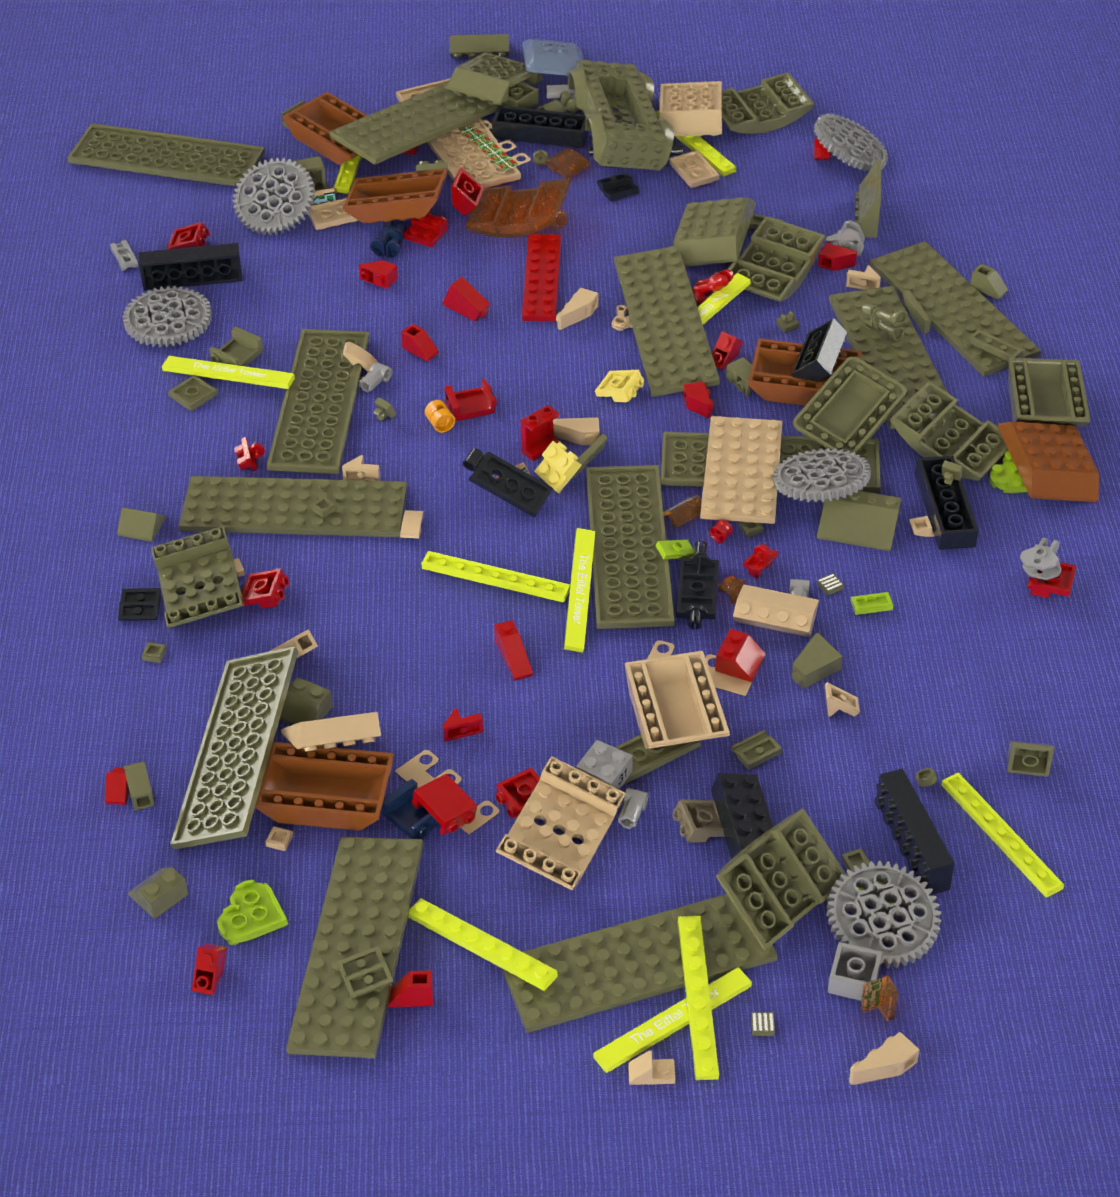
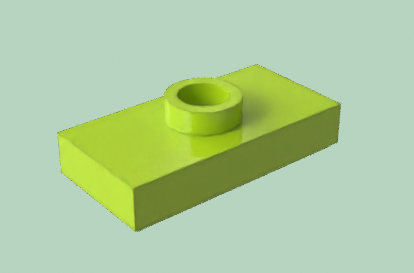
M688 540L658 541L655 545L663 559L690 558L695 553Z
M889 592L851 597V604L855 615L893 610V603Z

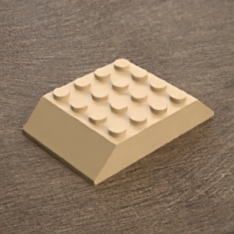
M703 651L625 663L629 694L645 749L730 736Z

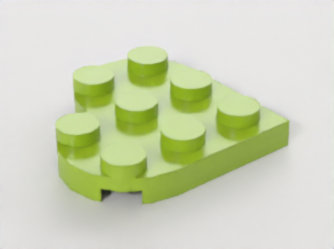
M1006 451L1002 464L992 466L989 476L991 486L994 489L995 487L1002 489L1003 493L1027 492L1009 451Z
M254 880L243 881L236 885L235 891L230 896L231 905L222 910L223 914L217 920L220 935L230 945L252 940L288 925L287 918L267 883H256Z

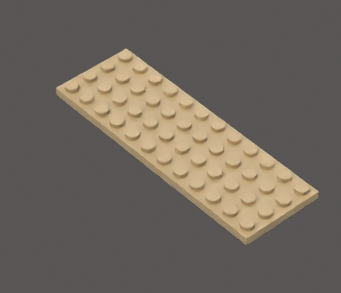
M450 79L397 91L396 97L399 102H402L445 84ZM481 118L427 142L439 160H444V163L448 162V174L453 181L461 167L484 188L521 179V173L516 167L504 171L459 131L483 121ZM485 123L479 125L480 128H488ZM490 130L482 132L492 142L499 144Z

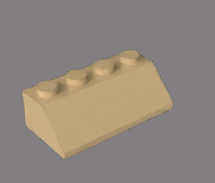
M743 584L737 598L733 618L738 623L811 638L819 600Z

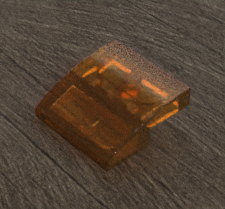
M570 148L545 161L546 165L554 173L559 172L566 180L589 168L591 164L582 155Z

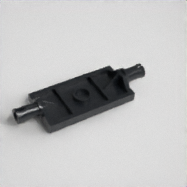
M700 540L695 543V553L690 558H681L676 617L690 618L689 627L693 630L694 624H696V630L701 628V619H715L719 560H711L707 556V543L703 540L702 546H700Z

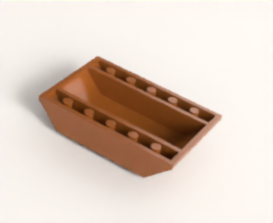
M325 92L284 115L283 119L295 139L336 164L341 165L358 154L331 138L330 131L368 115L331 93Z
M448 168L356 178L344 203L343 210L360 222L369 224L378 221L390 222L397 219H420L426 216L437 201L448 173Z
M758 338L748 385L763 400L806 406L828 379L814 382L791 376L803 344ZM841 348V352L836 359L837 362L833 367L832 375L848 357L861 359L862 351Z
M1025 422L998 424L999 431L1030 499L1098 501L1099 472L1076 426Z
M273 742L255 808L277 823L361 831L380 818L394 753L344 748L324 749L322 746H317V750L305 752L304 748L297 749L291 743Z

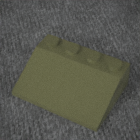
M881 159L876 161L859 185V192L855 193V223L860 225L864 237L877 238L881 205Z
M858 491V493L852 492V496L846 495V498L839 497V500L832 498V501L825 499L817 539L891 551L902 498Z

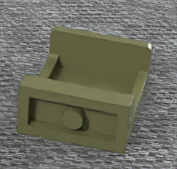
M236 326L231 330L232 338L219 349L214 347L209 349L212 362L245 367L264 352L261 337Z

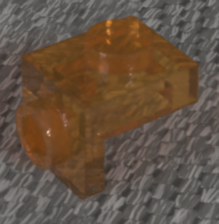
M729 576L723 582L718 583L719 591L729 594L732 604H736L743 584L746 585L745 580Z

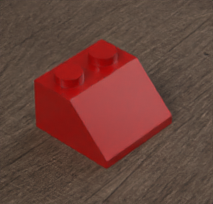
M462 167L458 170L451 186L453 207L463 216H466L477 207L485 188Z
M730 629L716 655L715 671L753 682L766 653L749 634Z

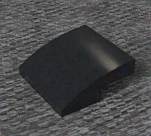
M626 173L596 180L598 187L610 201L639 193V187L632 183L631 176Z
M122 589L118 620H157L161 589Z

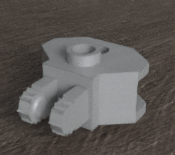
M849 220L844 222L842 229L838 230L837 234L830 235L825 240L827 243L857 251V256H860L864 249L863 242L865 237L860 225Z
M1042 538L1039 545L1035 544V547L1022 551L1020 560L1024 563L1022 566L1023 570L1029 577L1049 580L1060 575L1061 566L1059 558L1056 556L1060 546L1059 541L1053 540L1051 546L1048 547V539Z

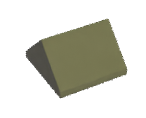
M122 507L117 534L118 536L153 542L166 519V515Z

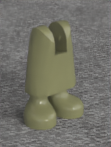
M568 91L561 93L560 102L554 99L536 108L537 110L577 113L579 111V108L576 106V99H571Z

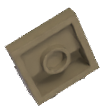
M679 800L676 808L673 810V819L679 822L680 834L686 837L687 842H706L709 837H725L714 800Z

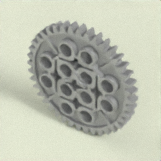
M828 113L827 115H821L815 122L813 128L815 135L818 136L817 139L820 140L821 144H824V148H828V152H832V155L837 156L838 160L842 159L843 163L847 162L848 166L853 165L854 168L858 167L859 170L863 169L866 172L871 170L878 159H881V170L887 164L889 157L888 153H886L887 150L884 149L885 146L881 145L882 142L878 141L874 134H870L869 130H865L864 126L861 127L854 120L850 121L849 118L845 119L838 114L835 116Z
M271 158L269 163L267 160H264V164L258 162V167L253 165V170L247 169L249 174L243 173L245 178H239L241 183H236L238 188L234 189L236 194L233 195L235 199L233 200L235 213L247 229H251L252 232L256 230L257 234L262 232L263 235H266L268 232L271 236L275 232L278 235L279 231L284 234V229L290 231L291 226L296 228L295 223L301 224L300 219L305 220L304 214L309 215L308 210H312L311 205L314 204L313 199L316 198L314 195L316 192L314 189L315 185L309 172L301 164L298 165L296 161L292 163L291 159L286 161L283 158L280 161L277 158L274 162Z
M169 286L166 289L160 287V290L154 288L153 292L147 290L148 294L142 293V297L136 296L137 300L132 299V303H128V307H125L126 311L123 312V324L127 334L131 338H135V341L140 340L141 344L146 342L148 346L152 343V347L156 346V344L159 347L163 344L166 347L169 344L175 346V343L182 345V341L188 343V339L194 340V336L199 337V333L203 334L204 330H207V326H210V321H212L211 305L207 298H204L203 294L200 295L199 292H195L194 289L189 291L187 287L183 290L182 286L176 289V286L172 289Z
M821 448L819 451L813 449L812 452L805 451V454L799 452L798 456L792 455V458L787 457V460H783L782 463L778 464L773 474L776 489H779L780 493L783 492V495H788V498L793 497L794 500L800 498V501L807 499V502L814 500V502L818 500L824 502L825 499L832 501V498L839 500V497L846 498V495L852 496V492L858 493V490H862L863 486H867L866 483H869L871 471L870 464L860 454L850 453L849 450L843 452V449L837 451L836 448L832 451L829 448L823 451Z
M870 861L868 867L864 863H861L860 869L855 865L852 871L848 869L845 875L841 874L840 879L836 880L834 887L830 891L831 894H829L826 906L828 909L826 916L830 917L827 923L832 925L830 931L836 932L834 939H842L841 943L883 952L881 965L885 963L887 968L890 967L891 963H893L895 968H898L900 962L906 966L908 960L913 964L916 958L921 959L923 953H928L929 948H932L934 941L938 937L941 912L937 911L940 906L938 903H935L937 897L930 896L933 891L932 889H925L927 882L920 883L921 876L913 877V870L906 873V867L904 866L899 870L897 863L892 868L889 861H887L885 866L882 865L881 861H878L877 866ZM877 881L883 882L885 885H881ZM857 887H862V888H864L865 890L862 891V890L858 889ZM905 894H909V895H911L913 898H909V897H907ZM886 900L892 901L893 904L886 902ZM866 905L873 907V909H868ZM845 911H850L854 915H849ZM914 913H919L922 917H918ZM894 919H899V920H901L902 922L899 923V922L895 921ZM874 924H878L882 928H877L874 926ZM854 930H859L862 934H857ZM903 937L908 938L911 942L905 941ZM882 943H886L890 947H885Z

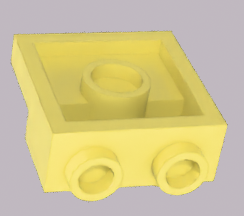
M639 370L609 371L595 390L597 397L612 396L614 402H629L632 397L636 396L639 387H643L644 379Z
M552 441L542 454L544 460L534 472L556 492L560 493L582 465L577 461L578 457L574 453L566 451L567 447L560 441L558 443Z

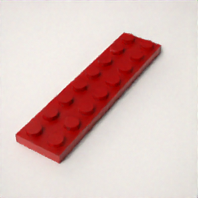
M528 235L522 321H556L561 235Z

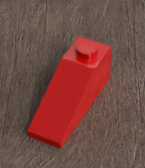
M513 620L495 624V643L514 681L533 676L520 634Z

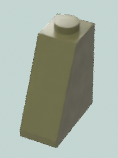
M816 633L794 661L791 674L792 679L796 684L805 689L841 670L843 656L819 633Z

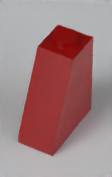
M460 277L450 285L442 302L444 306L473 321L479 318L483 319L488 314L490 303L463 277Z

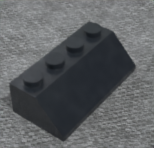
M834 318L808 332L791 373L792 377L819 382L822 379H828L832 375L833 367L837 362L836 359L841 352L840 349L845 342L844 339L847 334L846 330Z

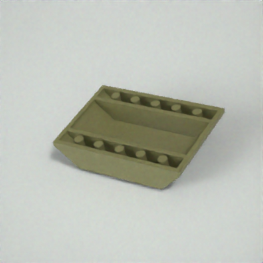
M738 197L736 199L708 200L687 204L673 241V246H679L684 265L695 266L737 262L756 207V201L749 197Z
M1009 358L1008 390L1013 422L1073 425L1076 427H1086L1090 423L1079 360Z

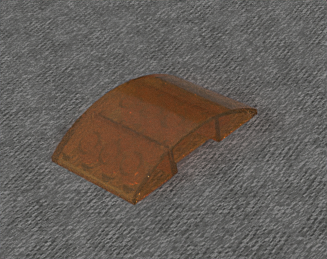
M571 179L540 182L538 188L512 191L511 185L486 188L481 195L477 207L470 214L466 229L486 236L504 238L520 237L538 232L557 219Z

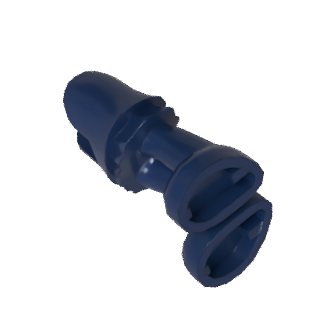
M392 221L388 222L382 229V238H375L370 244L373 253L383 257L386 251V255L389 258L397 256L400 253V244L403 240L404 223L398 222L397 226H394Z

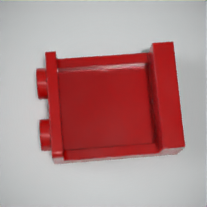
M482 379L481 387L454 392L451 385L444 386L445 401L450 412L455 417V421L495 413L494 406H497V400L495 395L492 396L491 385H488L485 379Z
M547 405L520 420L521 453L531 461L542 457L543 452L552 441L555 443L560 441L553 435V420L559 417V412Z
M448 774L415 789L412 799V805L416 809L423 806L441 825L440 833L442 836L456 831L465 824H470L476 817L478 805Z

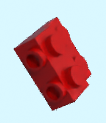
M428 212L425 217L420 219L412 218V225L403 233V236L406 240L432 248L448 231L447 220L443 216H434Z
M203 222L174 229L167 249L206 246L205 239L210 235L209 230Z
M1060 562V575L1049 580L1030 577L1027 587L1031 589L1030 594L1049 598L1050 593L1069 597L1077 565Z
M281 568L249 574L242 591L244 605L259 604L262 609L278 606L280 600L284 599L283 591L285 587L289 586V578Z
M531 767L497 784L496 800L500 805L505 804L507 813L511 818H518L540 780L539 775Z

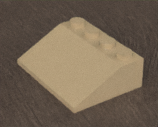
M377 712L299 722L281 729V733L297 749L304 748L305 752L317 750V746L323 745L324 749L335 748L337 743H343V746L355 745V741L362 740L363 744L375 742L374 738L381 736Z

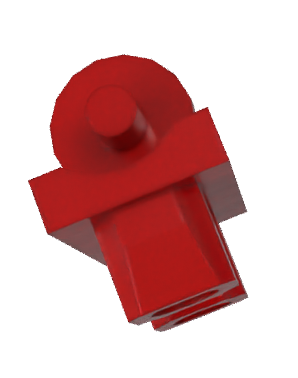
M244 437L241 439L242 445L234 448L239 458L237 459V464L241 470L249 467L252 471L258 470L256 458L258 459L264 455V446L258 443L250 446L247 438Z
M765 544L756 546L753 550L754 553L743 562V567L748 569V574L755 578H758L765 568H769L779 555L778 551L769 549Z

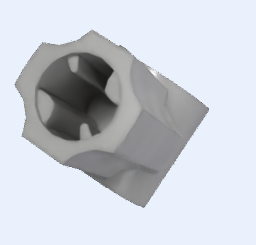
M374 362L370 367L369 373L359 381V386L367 393L372 391L382 381L388 382L393 372L392 368L379 362Z
M790 579L789 594L809 597L810 580Z
M627 788L618 823L627 829L636 827L641 811L646 809L649 793Z

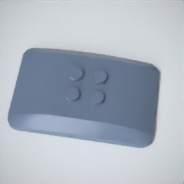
M531 38L522 41L525 68L529 72L568 76L569 71L576 67L577 60H584L581 48L572 42Z

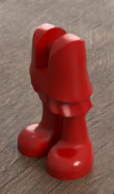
M726 269L721 272H715L708 279L697 281L695 286L691 287L697 306L705 301V296L708 297L712 295L713 291H720L727 286L734 277L733 272Z

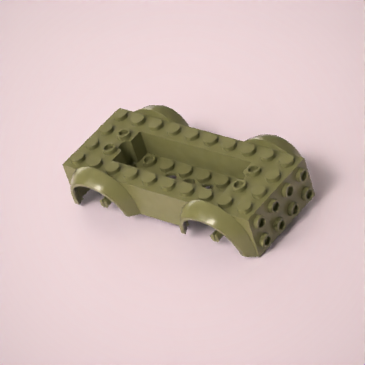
M577 60L576 67L569 71L568 89L575 90L576 106L584 111L586 117L585 131H592L594 160L600 166L661 171L671 153L674 130L667 120L657 118L652 106L654 96V82L652 78L643 72H638L637 67L633 64L624 65L616 62L605 63L603 61Z

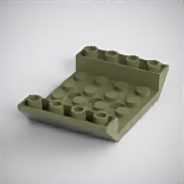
M485 52L457 66L447 85V89L453 90L454 93H464L468 97L475 96L482 101L489 100L493 104L500 105L508 100L510 87L517 85L521 81H526L530 85H537L543 81L541 73L527 71L525 63Z
M224 526L151 547L166 609L164 615L167 628L245 606L233 554Z

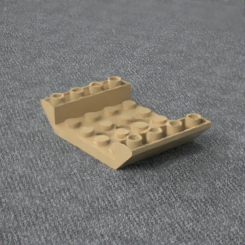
M722 81L661 84L659 116L672 125L674 136H716L722 134Z
M551 756L542 771L538 784L508 835L505 834L496 852L573 891L580 882L611 826L626 793ZM541 819L545 825L539 826L534 820ZM561 829L564 834L557 835L553 830ZM579 838L583 843L580 845L575 844L572 839Z

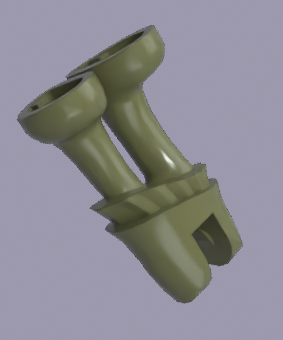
M863 304L862 311L871 314V316L861 315L860 321L869 325L873 330L886 332L893 341H900L903 338L905 329L900 325L904 324L907 319V312L905 310H897L894 314L883 311L882 307L878 305Z

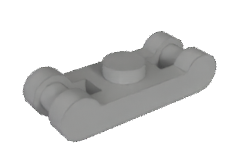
M122 240L118 244H110L111 251L114 253L122 271L130 267H138L137 259L126 240Z

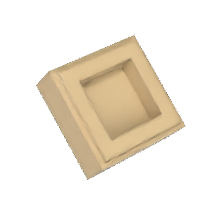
M273 826L265 842L266 847L286 851L293 838V831Z

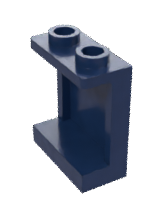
M410 779L384 798L382 815L411 839H420L440 824L423 806L416 809L412 805L414 790L418 788L417 782L413 779Z

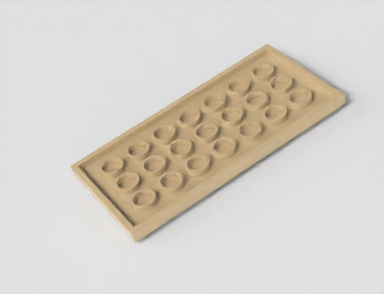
M711 416L700 519H723L726 521L775 524L777 489L774 485L773 474L780 461L782 421Z

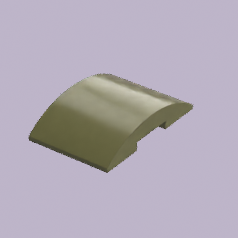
M789 72L762 79L761 85L737 92L734 88L722 90V120L730 130L738 133L758 134L782 128L801 118L814 107L813 101Z
M765 216L751 236V243L738 261L733 262L728 270H731L734 275L739 273L751 280V284L744 290L779 302L785 301L799 288L808 275L822 247L825 235Z
M928 381L890 421L901 437L923 458L954 456L956 464L962 466V478L979 481L1008 451L998 426L989 420L985 423L981 422L957 406L958 400L931 381Z
M801 808L739 852L716 874V878L762 949L766 950L793 928L794 923L817 904L823 903L828 899L836 880L840 879L841 874L845 875L846 873L804 808Z

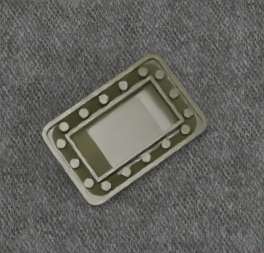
M848 357L794 418L793 426L797 431L818 444L829 448L830 451L836 448L837 451L843 449V452L849 450L850 453L855 452L857 454L906 395V387L857 357Z

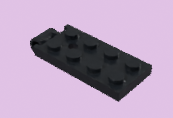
M472 448L463 461V466L467 470L474 471L469 477V481L534 518L553 490L549 485L489 451L484 455L481 450ZM493 475H498L499 479L494 478Z

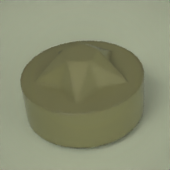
M537 150L533 154V162L537 166H544L548 163L549 155L546 151Z
M931 768L922 769L915 776L917 784L921 787L931 786L937 781L936 772Z

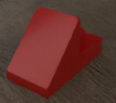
M457 707L443 724L444 742L483 733L481 713L461 718Z
M114 767L112 772H107L105 804L126 805L129 788L125 770L123 767Z

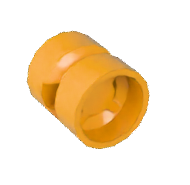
M434 400L426 406L424 413L437 432L444 433L452 429L455 424V417L443 401Z

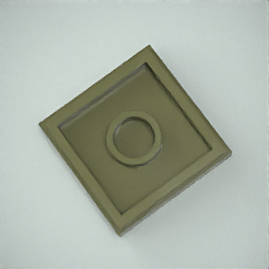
M195 375L168 391L170 398L191 412L218 395L215 388Z

